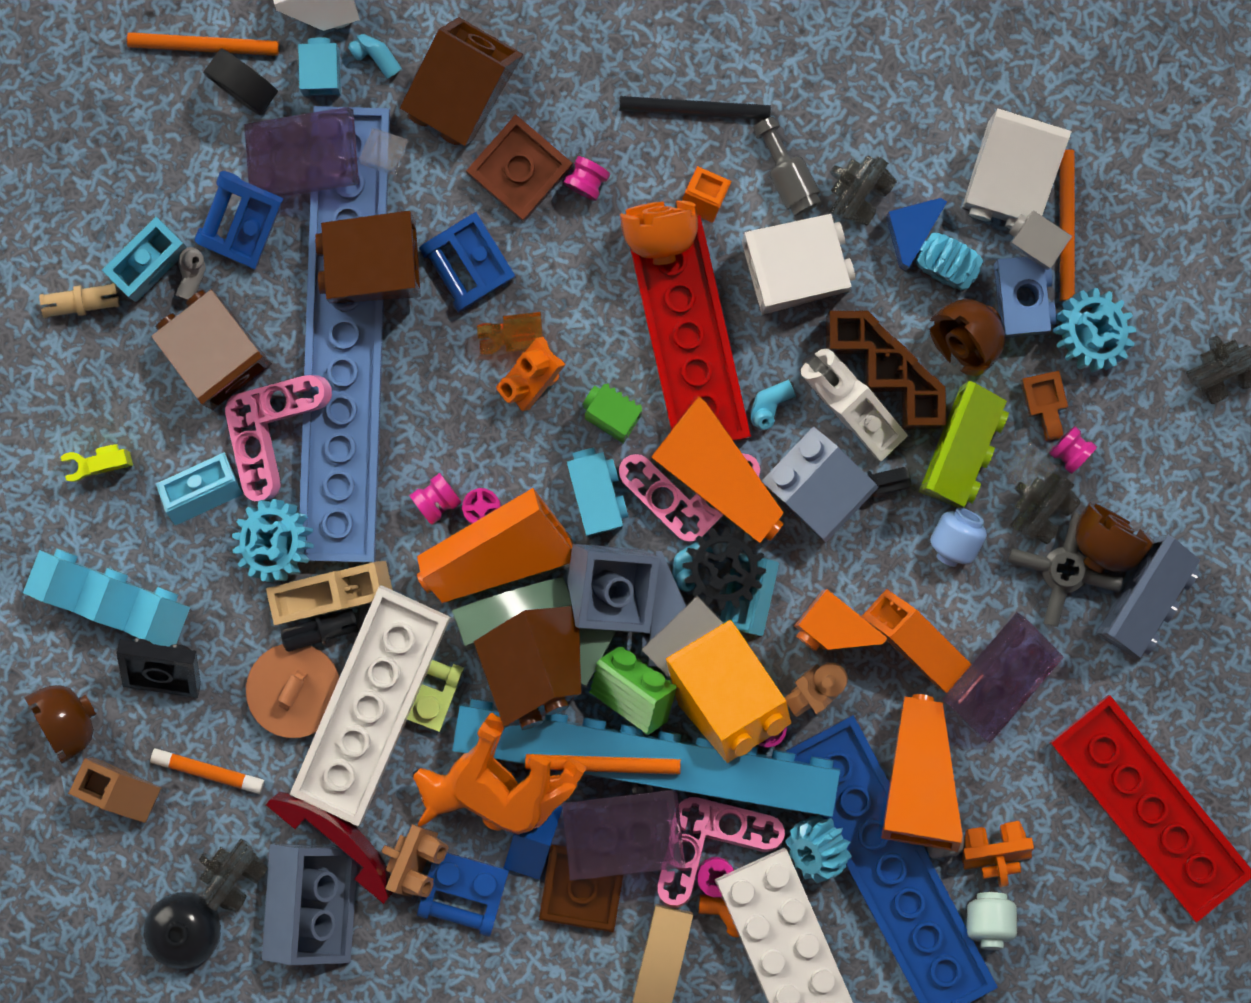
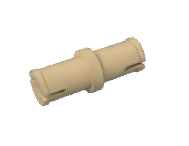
M112 283L110 285L84 289L79 285L73 286L71 291L40 294V305L57 304V306L41 309L44 319L72 313L84 316L86 311L120 307L119 296L102 297L117 294V285Z

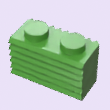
M609 383L603 384L601 389L594 385L582 404L584 405L583 408L586 409L585 419L623 444L642 416L641 404L636 405L635 400L629 401L628 396H622V392L616 393L615 388H609Z
M624 647L614 649L597 661L596 672L593 674L595 677L592 680V688L589 691L591 694L647 735L668 722L676 692V684H671L670 680H665V676L657 671H653V668L648 667L646 663H642L641 659H636V655L625 650Z

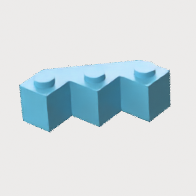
M56 548L54 555L39 550L24 588V594L41 602L74 612L91 621L124 631L139 639L148 640L156 645L169 647L170 645L177 644L190 607L177 602L179 594L160 587L156 588L155 593L126 582L128 575L110 568H106L105 573L76 563L78 556Z

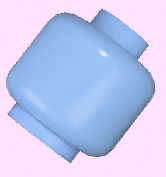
M957 508L955 511L945 512L930 538L931 546L937 552V559L952 567H956L958 563H972L987 538L986 529L983 527V519L965 508Z

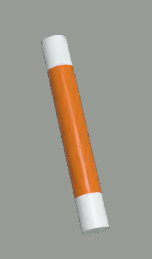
M154 748L150 763L257 794H261L264 785L263 779Z

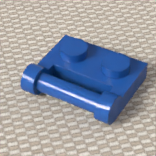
M221 171L216 181L218 189L204 226L198 229L194 241L202 247L255 269L259 264L284 198L247 183L233 173ZM233 193L242 198L227 237L224 239L219 237L217 232Z
M477 212L469 215L419 247L423 257L430 259L454 298L452 304L458 313L471 307L477 301L516 278ZM450 243L477 285L468 292L441 250Z
M447 852L444 861L440 864L433 862L431 864L428 876L434 879V885L429 896L421 898L417 916L425 919L432 916L480 930L479 934L490 937L509 870ZM436 890L487 904L485 915L433 901Z

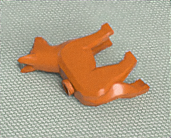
M490 713L477 732L479 740L476 746L468 753H464L454 763L447 775H439L423 768L413 772L412 777L419 790L422 803L426 808L418 822V826L427 824L440 814L466 808L482 817L483 823L492 830H505L518 835L531 831L534 828H539L554 809L571 796L577 787L578 781L583 776L586 766L573 758H568L564 764V771L560 775L550 776L551 760L532 754L528 761L531 768L530 775L518 784L514 776L494 758L505 727L499 716Z

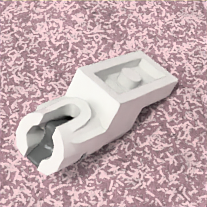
M819 350L815 353V357L803 365L801 375L840 421L855 433L871 454L880 462L883 461L908 436L907 433L869 387L860 382L831 350Z

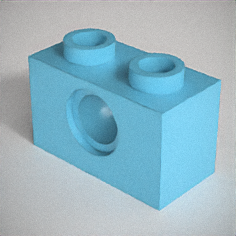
M155 217L102 271L130 299L137 302L178 262L180 253L188 247L158 217Z

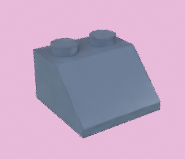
M814 426L762 480V483L774 498L824 542H827L878 489L877 484Z
M572 544L568 587L575 626L578 628L650 633L660 557L642 549Z

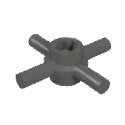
M1072 513L1063 547L1051 551L1046 557L1014 548L1010 550L1008 563L1041 571L1044 581L1052 589L1043 624L1058 627L1067 593L1076 591L1084 583L1115 592L1120 591L1122 577L1098 573L1089 569L1084 563L1085 558L1078 551L1079 548L1075 539L1076 525L1081 516L1080 514ZM1067 560L1070 562L1068 567L1073 568L1074 572L1073 575L1066 576L1063 580L1060 578L1062 573L1057 572V565L1065 564Z

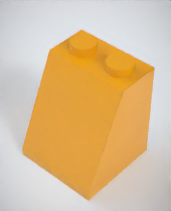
M731 620L666 658L672 684H676L675 695L678 705L726 763H729L738 756L747 754L753 747L771 736L778 735L785 727L791 724L785 698Z

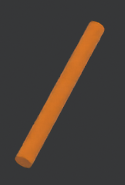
M128 32L127 35L128 48L218 53L222 48L232 54L279 56V41Z
M1069 149L1065 150L1059 166L1060 228L1072 236L1060 254V301L1073 298L1075 294V150Z
M526 754L525 768L527 770H531L528 761L532 754ZM535 754L551 760L550 770L564 771V764L567 759L573 758L585 765V771L677 775L681 773V759Z

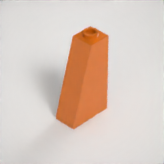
M698 397L652 454L651 458L758 543H761L764 537L771 541L784 524L779 520L784 512L710 407L702 398Z
M532 488L418 555L417 560L420 572L417 573V578L427 593L433 592L441 603L448 602L570 564L573 544L572 537L535 489Z
M913 694L912 697L905 696L901 709L881 839L958 852L963 835L943 703L935 702L933 697L925 694Z

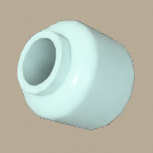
M978 893L977 899L969 902L967 905L968 936L974 941L980 942L981 949H1004V942H1009L1017 936V907L1015 903L1007 900V894Z

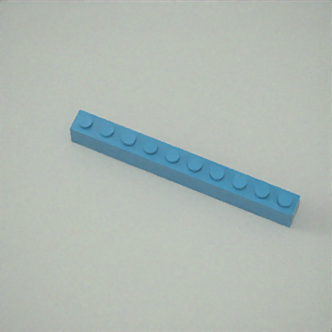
M471 698L470 705H460L452 751L468 753L478 743L479 737L477 732L488 715L494 713L500 717L498 709H492V701ZM563 713L546 714L545 717H542V724L526 730H522L520 725L505 727L494 755L495 759L524 764L526 754L681 759L680 775L587 771L584 774L833 817L840 768L833 767L834 760L811 757L810 763L795 761L796 754L773 750L772 756L757 754L758 747H753L747 754L738 756L729 763H726L710 742L703 737H697L696 743L681 741L682 734L659 731L658 737L644 735L643 731L638 727L621 724L620 730L605 728L606 721L583 718V724L568 722V715Z

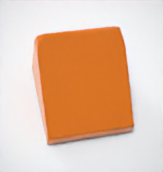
M697 166L682 201L696 204L697 216L701 215L702 219L713 223L732 181Z

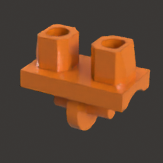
M544 337L536 338L529 348L521 354L506 377L502 378L496 386L497 391L507 403L515 402L522 411L530 410L547 387L557 382L559 373L564 368L565 363L551 352Z
M1020 821L1000 825L1002 842L995 844L988 843L984 827L965 830V848L962 854L964 870L982 867L983 879L997 877L1000 887L1008 886V875L1021 873L1020 862L1015 861L1032 859V851L1034 850L1032 837L1026 838Z

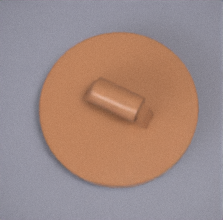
M283 644L275 646L263 653L249 672L246 683V699L249 709L256 721L275 735L286 738L309 736L317 732L340 675L331 659L321 650L311 645L290 652L285 650Z

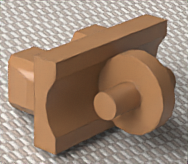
M825 663L820 667L816 664L795 681L797 687L784 698L796 717L810 708L818 714L846 688L848 683L847 673L841 665L836 663Z
M412 824L407 837L399 836L395 848L384 844L381 852L391 857L386 871L392 873L385 889L409 897L416 895L427 898L434 885V879L422 874L427 860L436 864L444 861L449 849L448 845L437 838V832Z

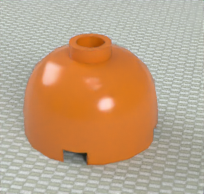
M664 201L626 209V214H620L625 242L639 256L653 258V264L664 265L675 262V255L685 252L693 244L697 234L698 217L696 204L689 201H676L677 208L665 206Z

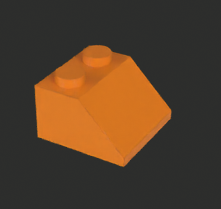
M828 589L822 590L794 624V627L800 631L796 637L813 651H816L819 647L823 650L879 645L887 640L885 635Z

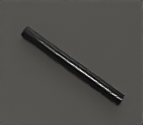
M620 96L619 111L764 120L770 117L771 105Z

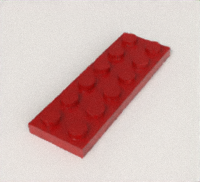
M698 215V229L694 242L685 252L675 255V262L656 265L653 264V258H644L631 249L630 251L671 430L694 401L700 397L710 407L731 439L737 441L750 438L751 434L701 215Z
M1111 695L1104 697L1049 742L1194 922L1200 921L1251 879V868Z

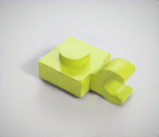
M118 444L95 449L96 456L86 459L74 452L65 453L61 456L62 462L75 460L78 463L77 472L66 475L65 478L67 481L77 482L89 475H98L133 466L130 451L126 449L119 450Z

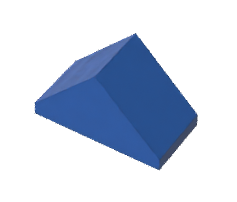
M938 198L888 212L886 221L900 269L905 272L908 270L945 207L946 200Z
M558 806L554 809L539 828H534L519 835L513 834L504 869L540 880L563 806Z

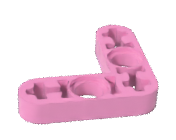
M305 375L231 396L227 401L225 407L226 420L241 487L248 499L252 501H269L276 497L281 487L268 423L325 407L330 402L332 388L324 377ZM311 386L318 387L319 394L314 395V399H298L296 393L309 391ZM278 390L286 397V406L279 413L272 408L270 402L272 395ZM244 405H250L251 412L246 413V416H240L238 409L243 408ZM255 425L256 431L242 432L241 428ZM252 436L257 438L261 445L260 453L255 458L249 457L245 451L246 441ZM264 462V467L250 469V464H261ZM260 479H266L267 486L263 487L262 490H256L255 483L259 482Z
M742 453L745 459L751 463L753 470L759 477L760 466L757 460L749 454ZM629 455L621 462L619 476L623 484L682 541H696L695 538L697 536L702 537L723 516L718 510L708 506L706 501L697 494L689 500L643 455ZM630 462L634 465L640 462L643 463L645 468L642 472L649 480H651L653 474L660 479V481L655 482L649 487L645 496L638 491V489L643 488L645 485L637 478L630 481L626 477L629 473L626 466ZM658 488H668L673 493L674 501L667 509H658L652 503V494ZM680 501L687 505L686 508L681 510L687 518H691L694 515L698 517L699 521L696 526L699 532L697 534L691 531L683 534L680 531L683 523L676 516L673 522H670L665 517L675 511Z
M698 797L684 799L678 805L658 881L657 891L660 900L670 908H679L689 901L706 838L761 852H772L777 850L784 841L785 829L778 818L771 815ZM692 806L699 807V814L704 816L703 820L695 821L693 834H701L699 839L688 834H677L679 828L686 832L688 820L682 814L683 811H690ZM725 815H735L740 819L742 825L739 832L734 835H727L720 830L719 822ZM747 818L755 820L752 828L764 830L766 824L772 825L773 832L779 834L778 838H771L769 844H765L762 842L760 834L751 832V840L743 839L747 831ZM687 842L694 847L695 856L690 862L681 863L674 858L673 849L678 843ZM669 865L680 871L691 870L690 877L682 873L680 886L686 892L685 894H678L676 900L670 899L669 892L664 890L665 885H672L675 871L667 872Z

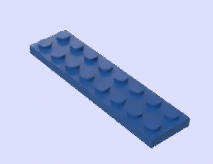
M854 715L785 750L786 752L796 754L795 761L810 763L811 757H820L834 760L833 767L840 768L833 817L820 816L823 819L832 818L836 829L843 828L841 833L843 839L850 841L847 850L852 857L848 860L846 866L918 1002L970 1003L998 988L973 939L968 936L967 928L924 847L881 839L890 783Z

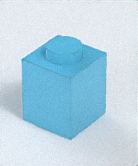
M317 37L308 39V44H298L299 89L303 96L341 95L340 50L337 43H331L329 38Z

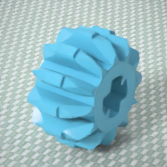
M931 233L921 246L916 259L917 266L924 273L940 281L942 284L959 290H967L974 283L983 263L981 256L975 250L970 249L966 244L940 233Z
M820 815L809 817L805 821L802 820L794 825V828L790 830L791 834L785 840L790 848L788 854L795 862L794 867L795 869L802 870L805 880L813 878L815 882L820 883L827 881L831 877L835 878L843 872V869L846 868V863L852 857L847 850L850 841L843 839L841 835L843 828L836 829L832 818L823 819Z

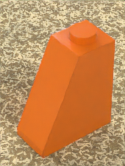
M888 589L861 616L885 635L887 641L926 678L948 695L965 682L967 675L974 668L917 609Z

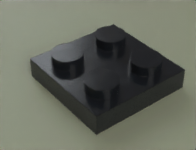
M139 638L132 639L131 641L119 640L116 654L123 687L198 698L201 681L197 651L179 644H173L169 647L155 645L148 640Z

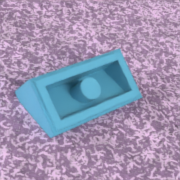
M225 452L156 483L165 512L174 525H178L243 495V491Z
M739 554L738 559L741 568L749 573L750 566L747 556ZM765 558L757 561V567L766 569V573L756 575V580L762 584L761 589L751 587L749 591L753 599L748 601L743 596L739 597L740 607L734 608L731 601H726L720 616V620L723 623L731 620L740 632L758 636L764 635L779 567L778 562ZM733 569L730 570V575H736L740 577V575L735 573ZM734 581L728 583L725 594L738 591L742 585Z

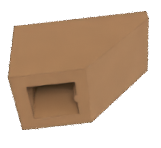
M92 756L84 758L68 794L103 810L146 823L162 787Z

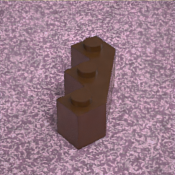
M829 311L826 316V349L831 350L834 354H864V384L872 392H902L903 430L941 429L946 426V387L935 376H932L899 340L885 330L869 311Z

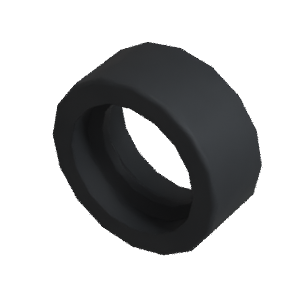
M222 48L203 72L217 86L258 115L264 112L278 93V90L265 78Z

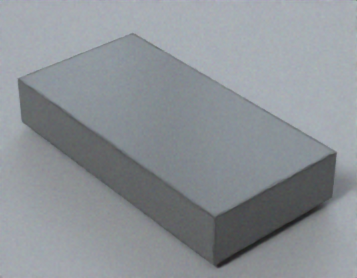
M696 596L642 648V651L669 677L667 657L724 623Z

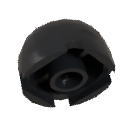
M177 892L163 897L152 906L145 919L143 936L147 950L156 961L170 968L187 969L200 965L214 953L220 942L221 925L218 911L209 900L196 893Z

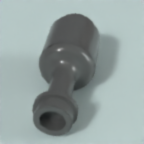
M769 117L753 127L756 132L755 136L757 139H764L775 161V167L770 171V178L786 209H791L794 216H798L821 203L818 197L820 190L804 159L799 156L790 157L776 132L780 125L778 122L776 123L774 117Z

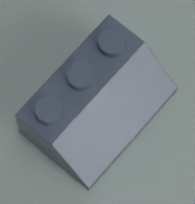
M1169 534L1154 537L1153 547L1142 562L1136 566L1095 633L1134 658H1141L1143 653L1149 655L1159 641L1160 636L1156 632L1163 620L1168 623L1173 618L1180 606L1176 599L1183 588L1189 590L1200 573V571L1195 569L1200 559Z
M270 844L262 960L290 966L351 963L356 880L354 879L357 876V862L337 846L307 844Z

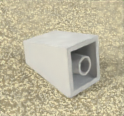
M997 109L988 121L962 208L970 210L969 215L979 220L991 221L992 217L1006 221L1005 227L1009 229L1012 228L1021 214L1028 217L1032 211H1035L1042 216L1071 131Z
M831 214L744 233L742 246L762 315L848 292L851 289L850 281L856 280L851 259H844L840 245L845 244L844 232L840 222H833Z

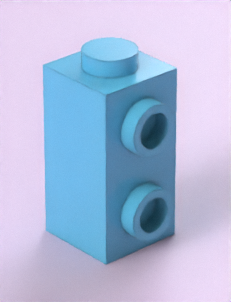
M594 448L572 453L574 460L567 461V466L586 536L589 537L622 528V519L629 516L623 495L615 497L612 482L619 481L614 460H605L604 452L596 454Z

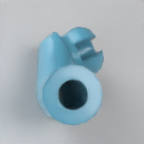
M366 34L357 35V39L348 45L349 51L356 60H362L366 55H369L386 79L402 69L388 47L375 38Z
M789 379L756 394L750 417L752 424L758 429H770L775 422L774 416L778 404L796 397Z
M697 542L686 547L674 557L672 575L677 587L684 592L691 591L696 586L694 582H684V579L692 575L691 570L683 568L682 564L692 562L693 557L686 550L687 548L697 550L700 547ZM708 547L705 550L707 552L713 553L711 547Z

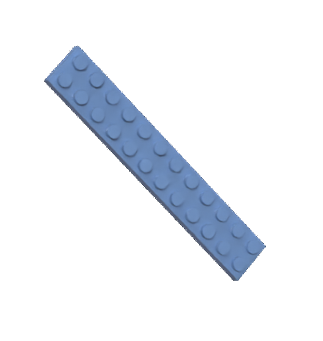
M314 106L304 376L317 375L324 377L332 388V396L330 402L325 407L303 414L299 513L306 514L308 517L302 524L303 527L313 528V533L306 536V541L314 544V547L304 551L309 561L375 562L384 300L330 304L326 300V294L319 293L318 271H324L323 256H317L315 234L322 233L321 223L387 214L390 140L389 108ZM311 386L309 391L304 392L303 398L314 399V395L319 394L318 387Z

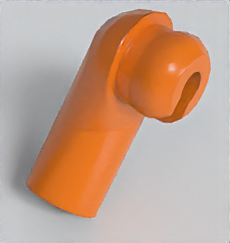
M700 895L698 914L719 915L727 927L726 932L730 936L738 938V932L723 898Z

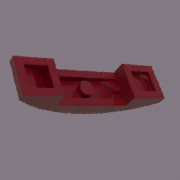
M278 792L268 801L266 806L292 828H298L307 820L360 864L363 869L354 880L383 904L393 894V892L385 889L391 876L390 872L386 871V864L371 842L352 823L290 795V793Z

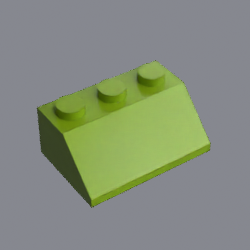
M967 381L959 388L946 421V426H944L918 492L957 508H964L967 502L973 504L981 485L980 482L975 481L980 467H988L995 447L990 446L994 432H1002L1009 412L1004 411L1007 402L1005 399L972 381Z

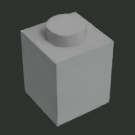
M1032 211L1028 217L1021 214L1009 231V234L1014 237L1009 245L1046 270L1053 266L1072 238L1070 234L1035 211Z

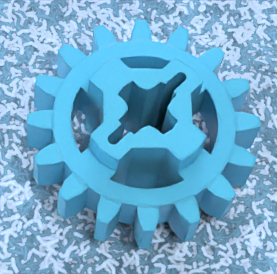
M1093 288L1088 292L1082 290L1074 294L1073 298L1071 297L1062 303L1064 310L1056 313V319L1062 322V325L1054 328L1053 333L1062 335L1063 340L1059 341L1056 345L1058 348L1066 347L1068 349L1065 359L1068 361L1076 357L1078 359L1077 368L1082 369L1089 365L1091 372H1097L1103 368L1108 370L1116 366L1118 362L1126 359L1128 355L1125 350L1134 347L1135 344L1128 338V335L1136 332V328L1127 325V320L1133 316L1132 313L1123 314L1121 311L1125 302L1120 300L1113 303L1112 292L1108 291L1100 296L1098 288ZM1084 307H1092V310L1089 312H1079ZM1101 348H1110L1106 353H1097Z
M272 499L271 503L270 501L260 500L258 501V509L253 507L246 508V513L249 517L247 520L237 519L236 522L242 527L241 533H233L232 538L240 540V545L232 550L235 554H242L243 558L239 561L238 565L242 568H250L248 576L254 578L261 577V581L273 582L274 579L276 581H287V572L295 575L300 573L297 565L298 562H309V558L304 554V551L314 547V544L306 541V536L313 533V528L303 527L302 524L308 517L306 514L296 513L298 506L289 503L285 504L284 501ZM279 516L283 520L270 521L269 517ZM271 560L275 561L277 564L273 566H268L264 564L263 561Z

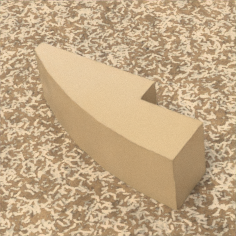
M378 561L266 588L273 623L274 625H280L370 604L378 587L381 585L391 590L393 589L386 561Z
M655 904L632 1003H672L690 932L693 912Z

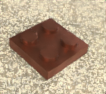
M515 114L466 170V173L524 222L571 169L573 163Z

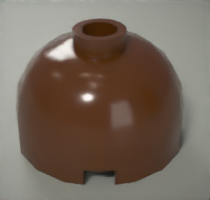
M972 299L957 300L943 307L930 320L934 321V325L929 330L935 347L949 363L953 354L960 364L964 366L960 371L966 375L976 377L983 374L997 361L1003 351L1005 333L1001 317L993 307L987 306L982 302Z
M1091 502L1088 503L1076 525L1075 539L1079 550L1086 555L1084 563L1101 574L1106 569L1114 572H1124L1136 567L1147 556L1154 545V541L1141 529L1135 535V530L1128 525L1130 521L1096 503L1094 506Z
M53 685L39 689L24 697L29 706L37 703V706L31 708L54 752L57 753L63 750V752L57 754L61 764L74 758L86 749L92 740L94 732L90 718L96 715L86 694L78 698L71 688Z

